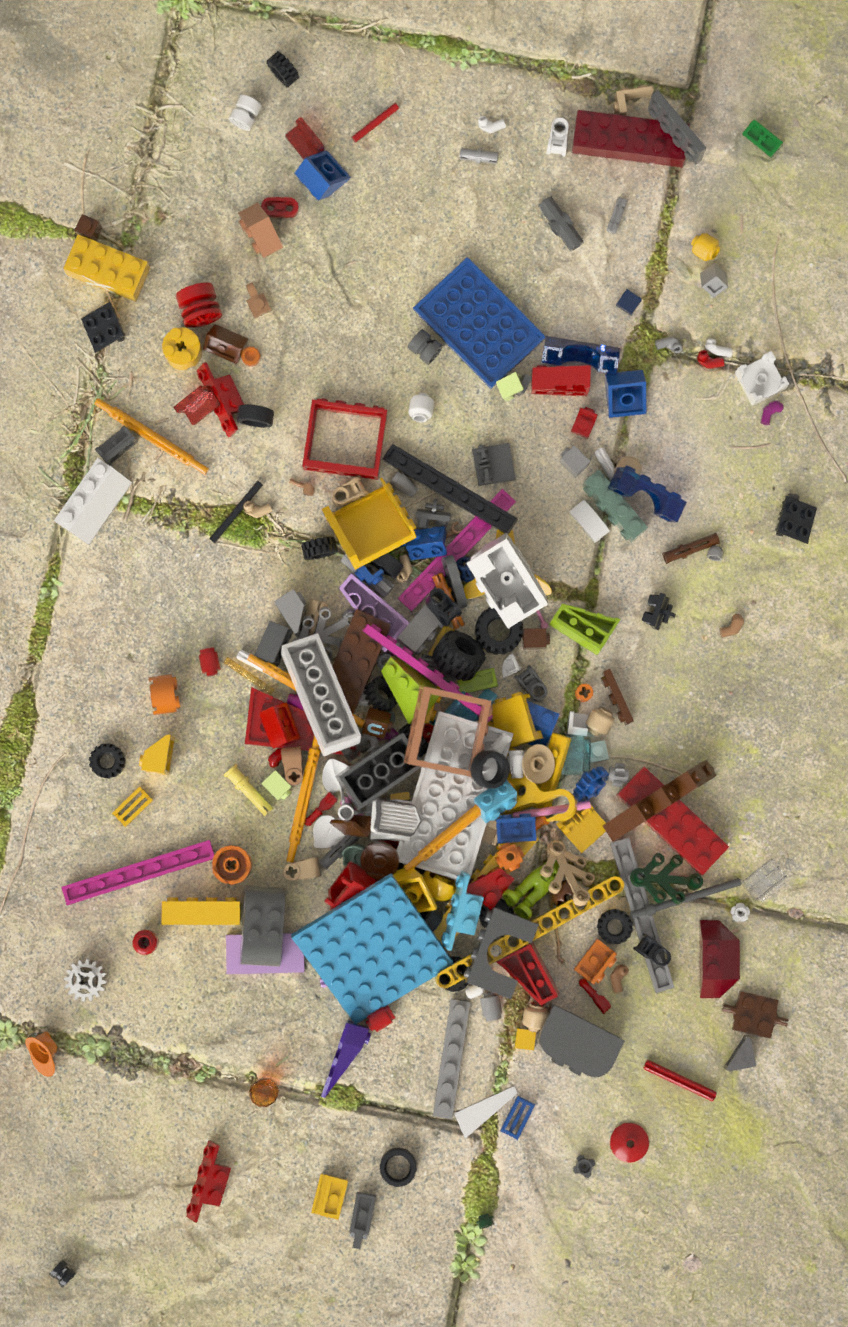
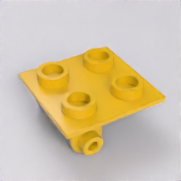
M591 804V808L576 810L572 818L566 821H559L556 824L581 853L606 832L602 826L606 822L599 816Z

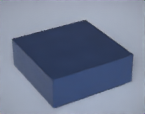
M626 289L616 303V306L632 316L641 303L642 298Z

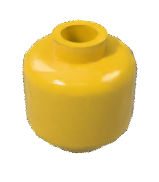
M702 233L700 236L697 235L692 240L693 254L703 261L715 259L720 252L719 241L708 233Z

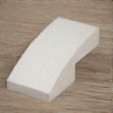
M585 500L569 511L571 516L582 526L583 531L595 543L610 532L605 523Z

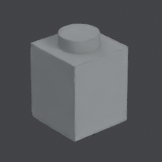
M575 446L571 449L567 447L560 455L562 457L560 463L575 478L590 464V461Z

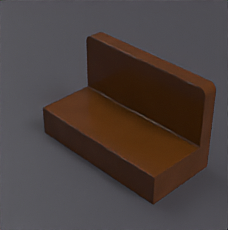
M214 324L206 334L203 350L237 364L240 361L243 348L248 343V338Z
M353 815L347 821L331 819L330 824L344 835L368 837L371 831L372 816Z

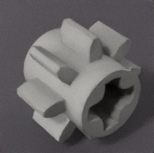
M616 763L615 767L610 766L608 781H613L612 786L621 787L623 783H628L629 769H624L625 764Z

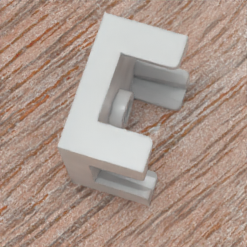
M772 351L764 354L761 359L749 365L744 364L738 367L735 372L752 406L785 390L789 385L785 376L781 378L774 364L776 358Z

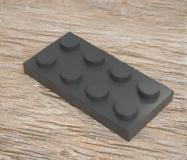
M657 90L651 96L648 106L649 114L661 123L662 130L671 135L674 144L678 148H682L687 160L697 165L702 161L706 146Z

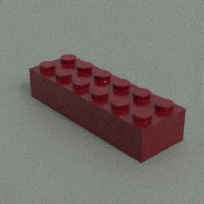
M577 110L572 154L683 167L685 162V152L681 147L678 148L674 144L669 133H665L662 130L661 123L658 120Z

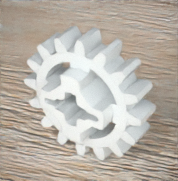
M86 959L84 964L82 960H78V966L73 963L71 964L73 970L68 969L66 971L70 975L64 978V980L69 982V984L65 985V988L70 987L71 990L68 994L74 993L75 1000L81 997L82 1002H85L88 997L92 1001L94 999L93 995L100 997L99 990L105 991L102 984L108 982L103 980L107 973H101L103 966L96 967L97 961L90 964V959ZM82 967H89L93 970L85 972ZM74 975L77 977L76 984L73 982ZM87 976H88V977L90 978V979L88 980V983H89V984H87V983H86V984H83V983H82V981L84 980L83 977H87ZM98 976V985L96 986L95 977ZM87 989L90 993H82L79 990Z

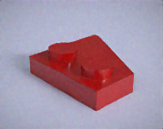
M497 866L490 870L488 874H483L477 880L468 884L466 892L484 897L482 904L492 910L503 896V893L514 881V878Z

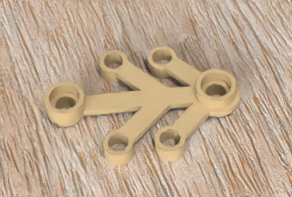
M559 840L550 842L546 848L549 857L546 864L541 868L540 873L543 877H550L556 860L560 867L554 880L548 886L549 891L557 894L562 887L561 882L565 876L574 894L573 902L577 906L586 905L590 899V894L586 889L579 887L574 877L575 875L581 878L582 883L586 886L592 885L595 880L594 875L582 871L587 864L586 859L566 851L564 843ZM565 859L574 862V866L568 864Z

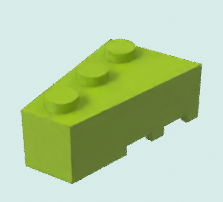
M562 603L549 625L595 655H598L621 619L603 616L600 613L588 612L585 609Z
M391 656L381 672L408 724H412L420 686L437 688L425 676L399 657ZM430 694L426 715L439 698L438 695Z

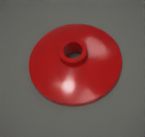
M624 1123L616 1127L612 1132L610 1147L613 1154L619 1160L632 1163L639 1161L646 1155L649 1148V1138L646 1131L638 1124ZM633 1140L634 1145L628 1147L627 1141Z

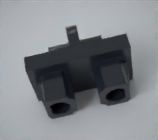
M663 593L659 595L650 594L648 605L655 607L654 613L645 611L642 621L650 625L654 630L659 631L662 622L667 624L669 618L674 619L676 614L671 612L673 605L668 604L670 598L666 597V594Z

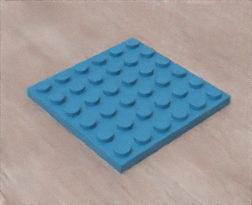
M392 874L387 875L291 934L293 941L355 1024L366 1019L369 1014L379 1008H384L432 979L441 970L454 964L450 955Z

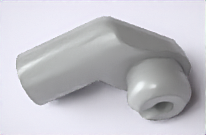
M674 337L655 340L657 350L668 348L674 353H680L683 350L682 343Z

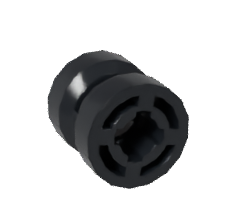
M64 1260L49 1273L52 1278L58 1280V1284L62 1288L77 1274L73 1269L67 1267V1263Z

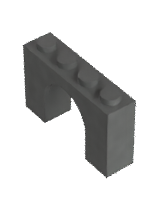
M492 908L491 911L488 910L484 919L487 922L485 929L481 928L477 938V940H480L478 948L474 947L470 957L473 959L472 964L466 967L463 977L466 978L465 982L511 999L518 980L499 974L491 968L487 960L488 947L495 938L502 935H510L532 943L538 924L497 908Z

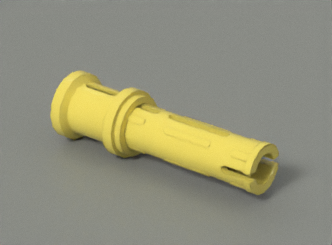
M237 764L223 775L234 783L236 790H241L263 816L268 814L263 806L269 812L273 809L249 783V777L241 773Z

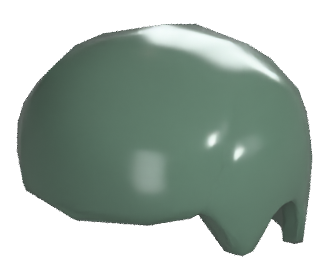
M361 844L347 846L341 854L343 855V865L347 866L352 861L361 867L360 857L366 846Z

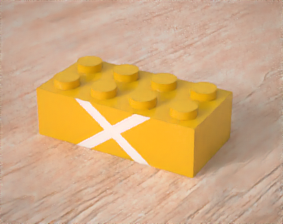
M78 234L63 269L71 277L136 302L149 273L150 266L145 260Z

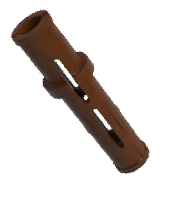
M713 533L688 544H680L677 548L663 552V559L666 564L680 558L686 559L688 555L720 544L717 533ZM707 542L706 544L694 548V546ZM689 549V550H687V551H685V552H682V553H679V554L675 555V553H678V552H680V551Z

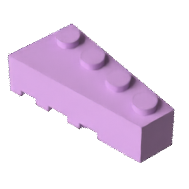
M351 573L339 587L355 611L356 609L362 610L393 624L388 635L395 640L410 623L409 620L364 582H361L354 574ZM383 646L384 652H388L389 650Z

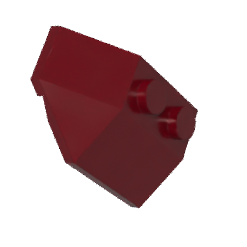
M699 920L700 998H721L740 980V940L720 920Z

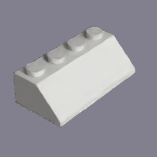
M97 458L54 521L89 545L132 482Z

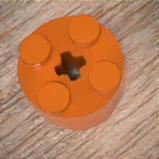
M172 674L148 677L149 682L153 681V684L149 686L152 708H156V711H153V715L177 712L176 709L180 708L179 696H175L174 690H177L176 677H172Z
M233 845L219 849L212 861V870L215 877L222 883L231 885L245 881L251 874L253 867L249 853L245 849ZM229 861H232V862L236 861V864H235L236 869H233V868L229 869L228 867H229L230 865H229L228 862H229Z

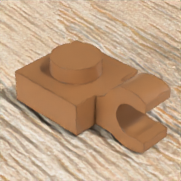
M253 282L247 284L246 288L251 298L246 301L254 319L271 312L264 293L258 295Z

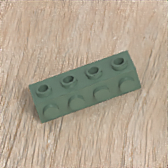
M599 469L584 481L583 490L589 497L592 496L597 507L601 511H605L609 521L621 530L620 534L625 540H629L632 543L647 530L648 526Z

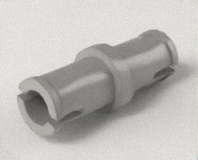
M461 147L460 160L476 161L478 164L481 162L497 164L498 152L482 151L481 148L474 150Z

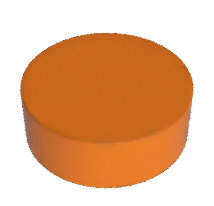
M246 347L241 353L242 361L247 366H255L260 361V353L255 347Z

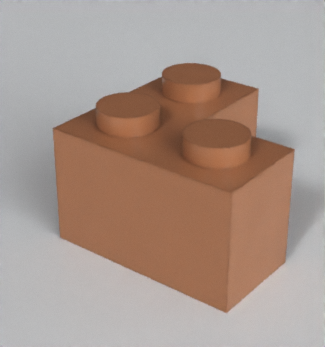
M258 202L238 213L241 218L238 222L248 238L252 237L254 242L251 245L256 254L260 253L265 258L283 248L269 216Z

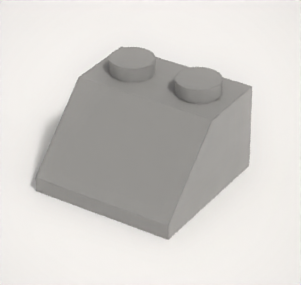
M292 589L275 600L274 603L295 636L299 637L303 626L302 619L305 617L306 612L304 605L307 603L300 591L296 593Z

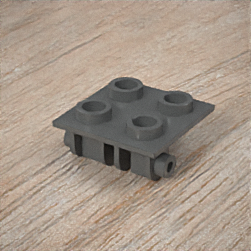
M509 443L487 447L480 445L478 448L472 449L478 486L516 480Z

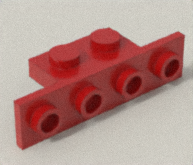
M205 362L197 370L198 378L205 388L206 395L213 405L214 412L221 422L223 431L229 438L238 430L231 414L238 413V407L244 405V402L231 375L214 379L207 362Z
M208 1140L203 1150V1160L198 1168L196 1184L192 1188L191 1201L186 1209V1217L195 1223L198 1222L203 1204L220 1207L231 1171L229 1166L215 1164L220 1145L211 1140Z

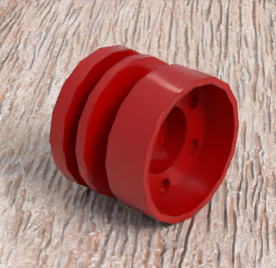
M212 283L193 284L175 294L179 308L183 309L181 316L187 328L209 325L223 316L221 309H219V303L214 301L217 296Z

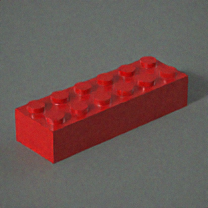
M643 766L616 796L630 808L663 787L664 784ZM680 799L645 821L699 875H704L729 848Z

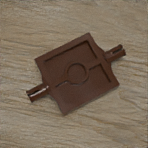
M739 991L738 1001L735 1006L725 1003L722 1006L725 1007L722 1008V1012L733 1014L732 1030L771 1039L774 1026L778 1024L787 1027L788 1023L785 1022L789 1020L788 1018L777 1016L779 1000Z

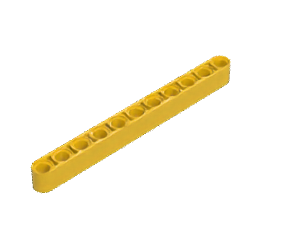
M613 876L588 888L587 891L590 894V899L582 909L576 907L572 897L530 920L538 924L533 941L619 894L624 888L623 880ZM612 880L618 882V888L615 891L610 888ZM595 889H599L602 893L599 900L593 898V891ZM563 907L568 911V916L564 919L559 916V910ZM545 917L551 920V925L548 928L542 925V920ZM503 935L492 941L487 950L489 965L527 945L529 942L517 938V944L511 947L508 944L510 935ZM494 945L500 947V954L498 956L491 954V948ZM471 954L438 972L435 976L436 984L441 988H448L465 979L463 977L464 974L458 975L456 968L460 964H464L466 967L471 966L473 961L470 958ZM445 973L449 976V982L442 985L439 982V977Z

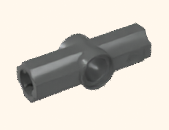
M552 196L547 197L538 205L543 215L549 221L548 223L553 233L562 239L570 252L576 250L584 243L582 237L573 227V222L569 215L560 209Z

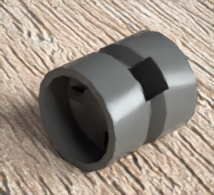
M422 329L414 336L407 348L415 355L420 354V359L429 365L439 355L443 345L435 339L431 340V335Z

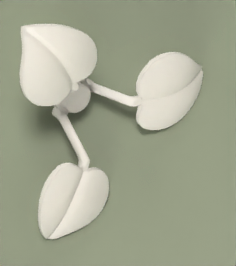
M333 758L329 759L323 769L322 781L327 791L335 793L340 790L342 805L338 810L339 818L337 820L347 821L353 815L366 813L365 816H372L373 801L367 804V810L357 811L353 805L345 802L344 790L335 776L349 766ZM325 815L316 820L313 828L314 847L328 848L332 845L334 846L345 836L330 824L331 819L335 820L333 816Z

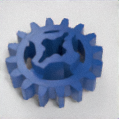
M597 766L596 769L593 768L590 772H585L576 783L573 795L578 802L589 801L591 797H597L600 794L609 776V773L602 766Z

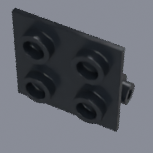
M111 302L81 318L95 353L117 340L118 342L125 340V333L121 328V323H119V318H117L115 308Z
M786 496L785 501H782L783 506L779 513L781 516L778 517L779 522L777 528H775L776 535L781 537L785 535L808 544L817 507Z

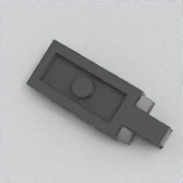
M358 1191L356 1193L349 1231L350 1237H354L353 1248L360 1249L362 1239L367 1240L369 1236L376 1199L374 1194Z

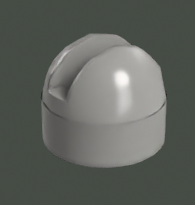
M717 545L710 547L707 558L713 561H721L723 557L722 548Z

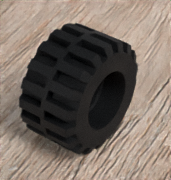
M489 607L477 619L475 625L476 640L486 652L493 653L494 655H504L513 651L519 645L523 635V622L520 621L510 627V635L507 639L503 641L493 640L488 634V626L492 621L502 619L495 608L491 609Z
M457 630L446 632L433 650L434 662L439 669L456 680H471L486 660V654L482 646L470 635Z

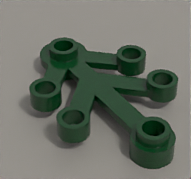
M656 853L652 857L651 862L644 868H636L631 872V883L636 887H644L657 903L665 901L667 898L666 893L677 905L685 900V894L681 891H676L670 884L687 885L692 891L700 889L703 885V878L699 874H692L689 877L668 875L683 863V858L677 854L670 859V863L658 874L649 873L656 866H661L665 861L664 856L660 853ZM655 857H658L661 862H657ZM674 859H677L679 864L675 863ZM638 874H640L643 877V879H639ZM650 882L657 883L663 890H657ZM657 894L662 895L663 899H659ZM676 895L681 897V901L676 898Z

